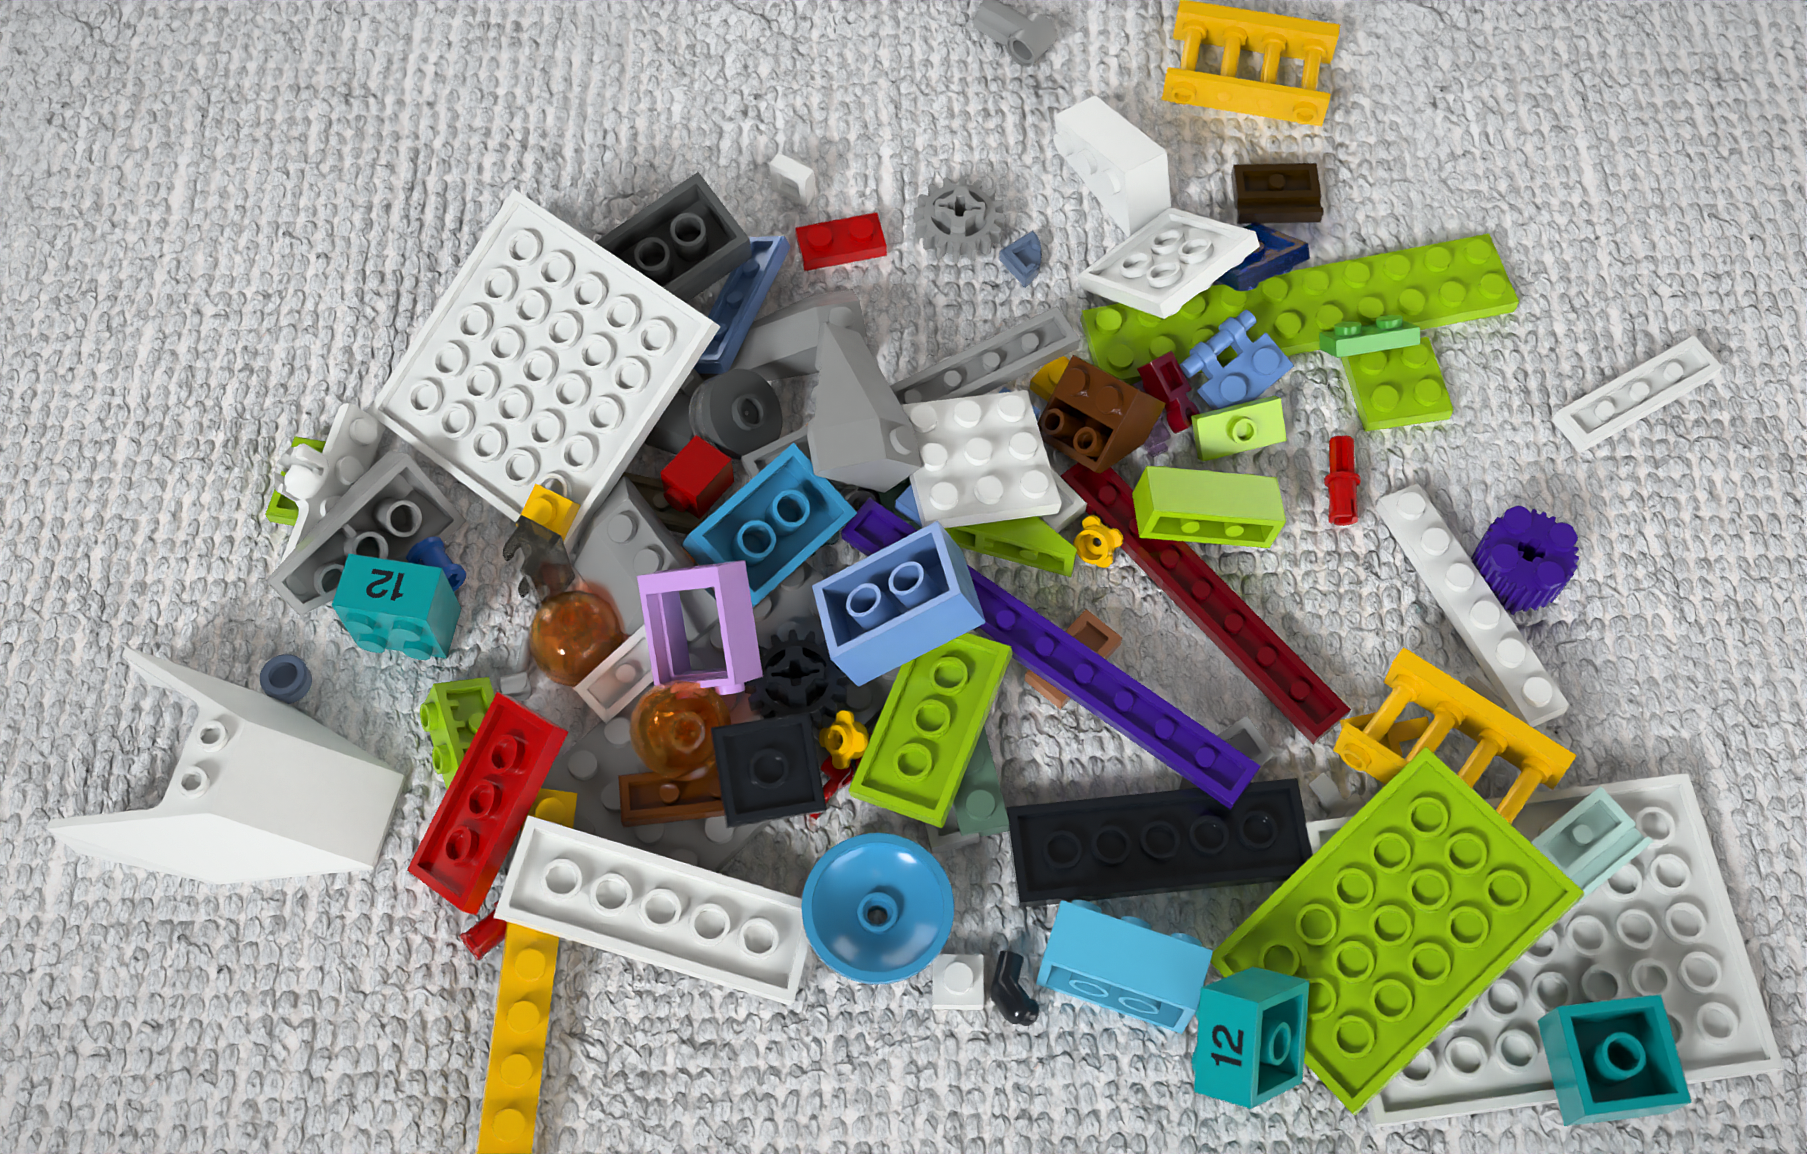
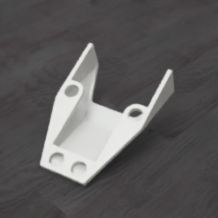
M125 647L122 656L149 685L176 690L195 702L199 708L197 718L164 798L159 805L151 809L50 819L46 828L48 831L78 854L216 885L375 869L406 781L404 774L284 701L130 647Z

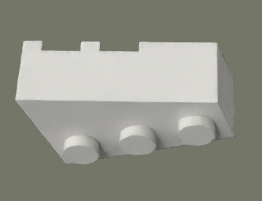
M1096 95L1054 115L1056 128L1054 144L1056 149L1068 161L1127 237H1130L1171 207L1168 155L1164 148Z

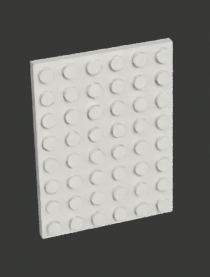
M1689 773L1531 794L1511 824L1529 842H1532L1600 786L1636 823L1634 827L1645 838L1649 836L1653 842L1579 904L1574 905L1367 1104L1372 1128L1558 1102L1537 1022L1538 1019L1558 1006L1661 994L1687 1084L1776 1072L1784 1068ZM1504 797L1484 800L1496 810ZM1352 817L1306 822L1313 855Z

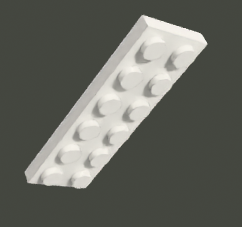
M529 815L494 914V918L787 1005L794 1003L810 944L802 921L801 898Z

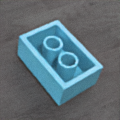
M1075 899L1072 903L1061 900L1042 959L1036 985L1182 1034L1197 1011L1200 1000V987L1204 985L1213 950L1201 947L1202 942L1187 934L1172 933L1171 936L1153 931L1151 930L1152 926L1148 922L1136 917L1123 916L1120 920L1102 914V909L1099 906L1088 901Z

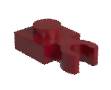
M1170 351L1137 368L1146 393L1166 403L1164 407L1167 411V422L1174 434L1191 427V416L1200 414V411L1186 395L1192 389L1173 352Z

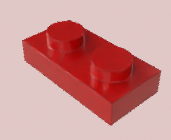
M877 212L795 227L796 240L804 271L887 256V245Z

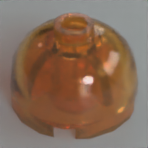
M582 590L561 592L547 599L534 613L529 626L530 651L537 666L554 683L569 687H575L625 642L624 634L620 630L618 617L611 605L599 595Z
M673 680L655 685L641 696L632 712L629 727L632 749L643 765L662 777L682 781L703 777L716 767L710 729L731 724L729 709L717 692L711 688H701L700 683Z

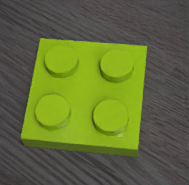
M1429 336L1421 337L1420 345L1341 357L1364 432L1450 419L1454 409Z

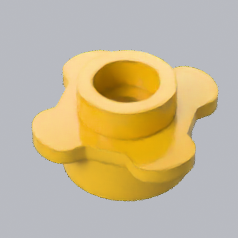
M1095 515L1087 516L1082 521L1083 530L1073 540V546L1077 548L1076 553L1086 563L1096 564L1101 568L1109 567L1113 563L1112 554L1115 548L1123 543V535L1118 529H1110L1103 525L1099 517ZM1095 538L1100 539L1101 545L1096 543Z
M842 710L837 713L835 722L829 728L821 729L819 743L822 747H826L827 751L831 754L832 764L835 768L846 769L849 767L851 759H858L863 756L869 743V735L866 727L861 722L854 720L852 712Z

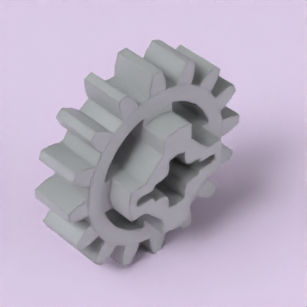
M965 176L960 177L958 184H952L948 177L943 178L942 188H938L931 183L928 185V196L920 194L918 196V207L914 208L916 238H923V248L925 250L936 247V258L938 259L944 257L946 253L952 254L953 263H958L960 255L966 254L971 262L975 261L976 251L978 250L986 255L990 254L991 243H1000L1001 231L1005 227L1004 203L1002 200H995L996 190L991 188L982 191V181L979 179L972 186L967 185Z

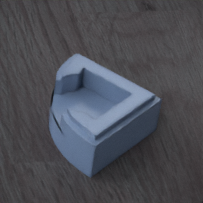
M1031 231L1000 250L999 260L1024 288L1033 282L1040 270L1042 254L1040 240L1036 233Z

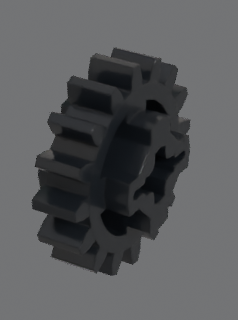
M793 629L789 631L788 641L784 642L776 634L771 635L772 648L768 650L758 645L763 677L744 682L745 693L751 694L748 697L750 710L761 709L759 713L760 720L809 712L813 726L818 730L823 729L822 716L826 714L836 719L838 706L835 702L846 703L848 699L847 689L843 686L849 684V677L831 660L826 641L820 645L816 644L815 632L810 631L806 635L805 640H798L797 633ZM808 658L813 659V660H815V661L818 662V663H813V662H812L811 660H809ZM801 678V685L792 686V679ZM817 697H821L815 703L811 704ZM775 701H781L787 707L781 706Z

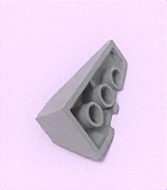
M824 322L819 327L815 367L819 371L818 385L812 389L811 401L816 404L814 418L808 421L807 439L814 475L885 493L922 468L913 426L860 333Z

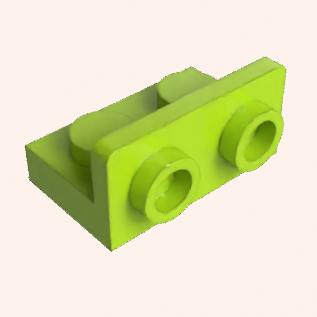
M489 677L434 683L425 702L420 706L422 728L425 732L430 731L434 745L432 750L433 766L438 775L442 774L446 789L449 788L495 697Z

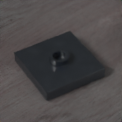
M809 712L712 727L710 729L726 829L821 813L827 810Z

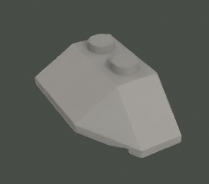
M623 476L616 483L604 503L593 514L582 535L573 566L622 633L631 636L644 624L637 576L695 565L631 480ZM712 587L679 591L687 642L698 641L719 622L716 596Z

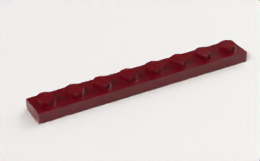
M1078 462L1060 475L1087 503L1085 511L1089 515L1099 517L1103 525L1110 529H1118L1122 533L1123 543L1120 547L1313 745L1337 726L1340 720L1348 716L1351 709L1184 541L1139 538L1132 495L1134 490L1111 467L1099 474Z

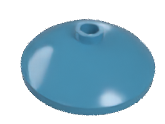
M868 833L851 837L835 845L813 867L807 878L802 895V921L811 947L830 969L847 979L860 983L874 985L891 984L918 974L940 954L952 929L954 897L944 869L925 848L898 835ZM880 910L885 913L887 919L882 924H873L868 919V915L872 911Z

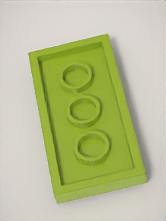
M965 633L901 665L848 790L851 797L943 829L1012 657L1011 646Z

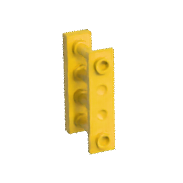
M1180 0L1172 39L1184 41L1179 69L1167 67L1161 100L1176 102L1182 105L1188 104L1292 121L1300 124L1322 126L1331 93L1317 91L1320 63H1331L1339 37L1340 24ZM1200 43L1224 47L1220 75L1196 71ZM1240 50L1264 53L1260 82L1236 78ZM1280 56L1304 60L1300 88L1276 84Z
M1405 647L1401 649L1393 660L1383 682L1392 688V692L1363 731L1347 722L1342 728L1333 748V751L1339 754L1348 766L1358 771H1365L1386 785L1425 747L1434 753L1452 728L1457 729L1478 744L1457 773L1471 788L1476 784L1494 756H1500L1520 769V775L1496 808V811L1510 824L1519 814L1537 785L1544 784L1554 790L1577 756ZM1408 702H1415L1434 714L1435 718L1406 758L1403 759L1379 742Z

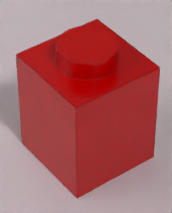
M697 435L660 472L664 489L663 495L666 501L677 511L683 513L687 510L698 519L710 509L734 482L732 459Z

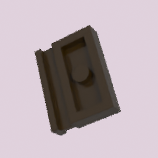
M1317 163L1233 165L1231 180L1235 209H1237V224L1321 222L1324 209L1321 207L1320 202L1322 196Z

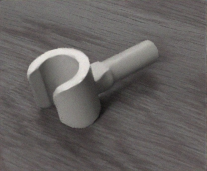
M523 639L521 642L516 673L500 676L502 693L517 701L527 700L532 695L528 674L533 641L530 639Z

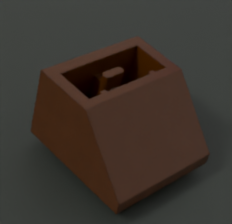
M1072 355L1037 424L1043 442L1092 471L1101 474L1145 444L1166 403L1113 374Z

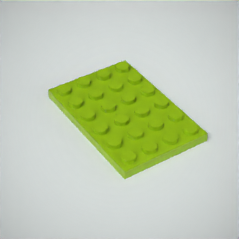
M1425 747L1213 951L1210 962L1224 977L1251 967H1257L1309 980L1304 1063L1344 1106L1356 1116L1585 895L1580 887L1432 751Z

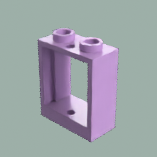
M745 560L667 569L637 576L655 692L675 690L676 698H687L705 694L704 688L715 687L716 695H726L742 692L745 690L744 682L763 677ZM714 587L726 667L691 670L679 591Z

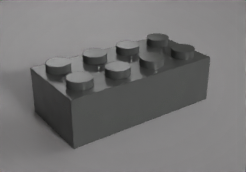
M699 172L595 242L685 303L752 258L750 238Z

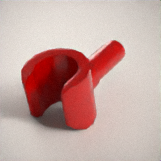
M831 755L821 766V771L829 778L823 786L825 803H828L838 788L845 787L854 778V768L851 763L846 769H837L832 764ZM821 813L809 814V816L817 820Z

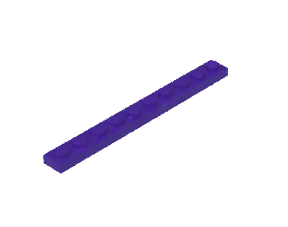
M869 497L857 511V514L843 528L841 536L844 541L868 557L918 530ZM967 565L986 621L985 624L973 629V631L986 639L1011 646L1012 658L1227 808L1232 809L1261 767L1259 764Z

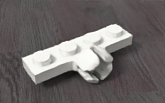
M350 402L339 406L322 453L303 443L296 447L288 448L276 464L286 475L284 477L275 471L273 472L271 478L274 488L278 493L293 500L299 508L298 518L281 563L348 489L371 467L385 425Z

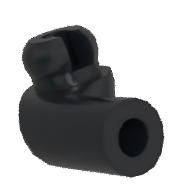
M1000 951L990 989L991 1000L1005 1020L1015 1025L1030 1026L1038 1019L1040 1010L1038 1003L1034 999H1030L1018 983L1024 957L1011 951Z

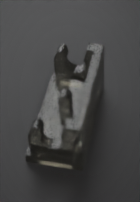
M521 515L516 521L517 529L504 545L503 557L505 561H509L514 557L517 549H522L525 560L520 572L524 577L519 583V595L521 598H524L529 594L531 588L537 602L535 606L536 611L547 617L575 579V574L561 535Z

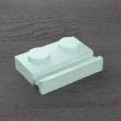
M1600 786L1531 843L1584 891L1585 896L1577 903L1579 904L1653 841L1649 836L1645 838L1634 827L1636 823Z

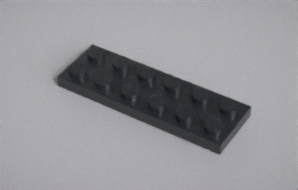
M1297 778L1249 783L1231 810L1200 788L1006 808L1010 824L1008 835L1018 908L1060 904L1061 900L1072 903L1075 899L1093 901L1287 881L1313 856Z

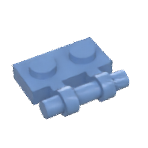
M1244 310L1236 318L1229 317L1219 325L1218 333L1206 343L1199 342L1189 351L1190 356L1179 364L1183 373L1188 378H1192L1200 370L1207 376L1209 381L1201 386L1197 392L1212 410L1254 401L1294 367L1293 363L1267 333H1264L1254 343L1251 342L1246 335V331L1255 325L1257 321L1248 310ZM1228 346H1231L1238 356L1223 368L1217 361V356Z

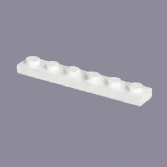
M1417 483L1379 498L1375 509L1512 715L1529 726L1534 727L1565 714L1570 704L1420 485Z

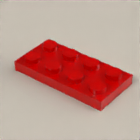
M497 692L407 871L460 911L477 915L560 751L568 731L516 699Z

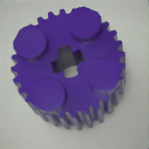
M1523 506L1509 508L1503 513L1501 518L1497 517L1493 524L1491 523L1471 556L1474 566L1503 608L1510 610L1511 615L1521 610L1527 612L1530 607L1536 611L1540 606L1544 608L1549 602L1552 603L1573 577L1578 567L1576 563L1579 560V556L1576 555L1579 549L1574 546L1578 541V535L1571 525L1563 522L1556 523V517L1548 518L1544 511L1541 514H1537L1536 509H1532L1530 512Z

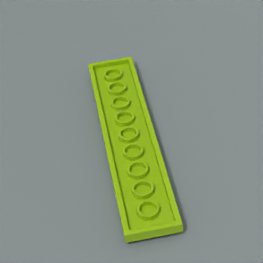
M1483 234L1213 285L1199 292L1182 305L1177 313L1165 319L1118 303L1082 310L1080 321L1094 365L1135 386L1142 384V378L1137 368L1170 351L1173 352L1178 364H1181L1190 356L1189 351L1199 342L1206 343L1219 332L1220 324L1229 317L1236 318L1244 310L1250 311L1257 321L1255 325L1246 331V335L1251 342L1254 343L1264 333H1267L1286 356L1320 350L1319 332L1334 330V325L1341 322H1360L1361 326L1376 324V318L1380 316L1400 315L1403 316L1404 321L1420 327V330L1512 313L1515 312L1519 300L1490 234ZM1228 346L1217 356V361L1224 368L1238 354L1231 346Z

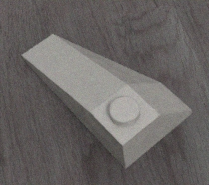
M853 289L811 295L754 321L729 370L747 369L757 373L766 381L819 373L815 367L819 327L824 322L859 332L867 345V333L857 295ZM698 373L704 380V383L701 385L702 390L705 391L711 380L720 374Z
M388 451L348 489L268 577L266 582L298 615H303L334 600L348 554L407 563L406 556L416 543L432 536L440 537L445 542L467 520L407 453Z

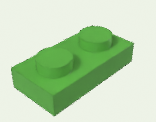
M1400 315L1380 316L1376 318V324L1361 326L1360 322H1341L1335 324L1332 331L1319 332L1320 350L1339 358L1420 345V327L1404 321L1403 316Z

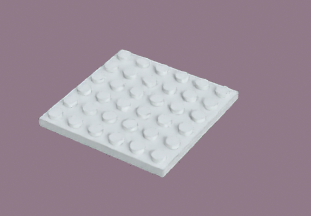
M513 189L367 412L516 523L535 483L580 504L581 506L561 547L533 535L557 554L568 557L586 530L593 514L604 503L721 326Z

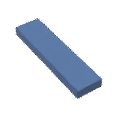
M785 236L749 237L752 258L730 273L708 315L709 319L721 327L693 367L698 373L722 374L729 371L790 249Z

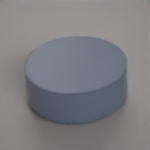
M282 654L270 659L260 673V685L267 696L284 701L287 704L302 699L308 693L312 684V675L302 659L291 654Z

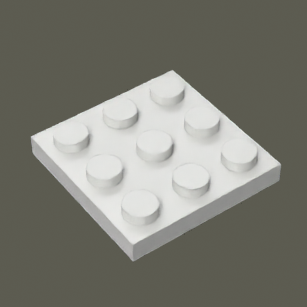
M1169 207L1078 274L1077 277L1082 290L1165 319L1177 313L1182 305L1199 292L1211 287L1213 282L1228 270L1240 265L1244 258L1260 247L1255 231Z
M1027 390L901 405L913 426L922 467L909 476L922 528L936 521L943 528L1059 513L1062 503Z

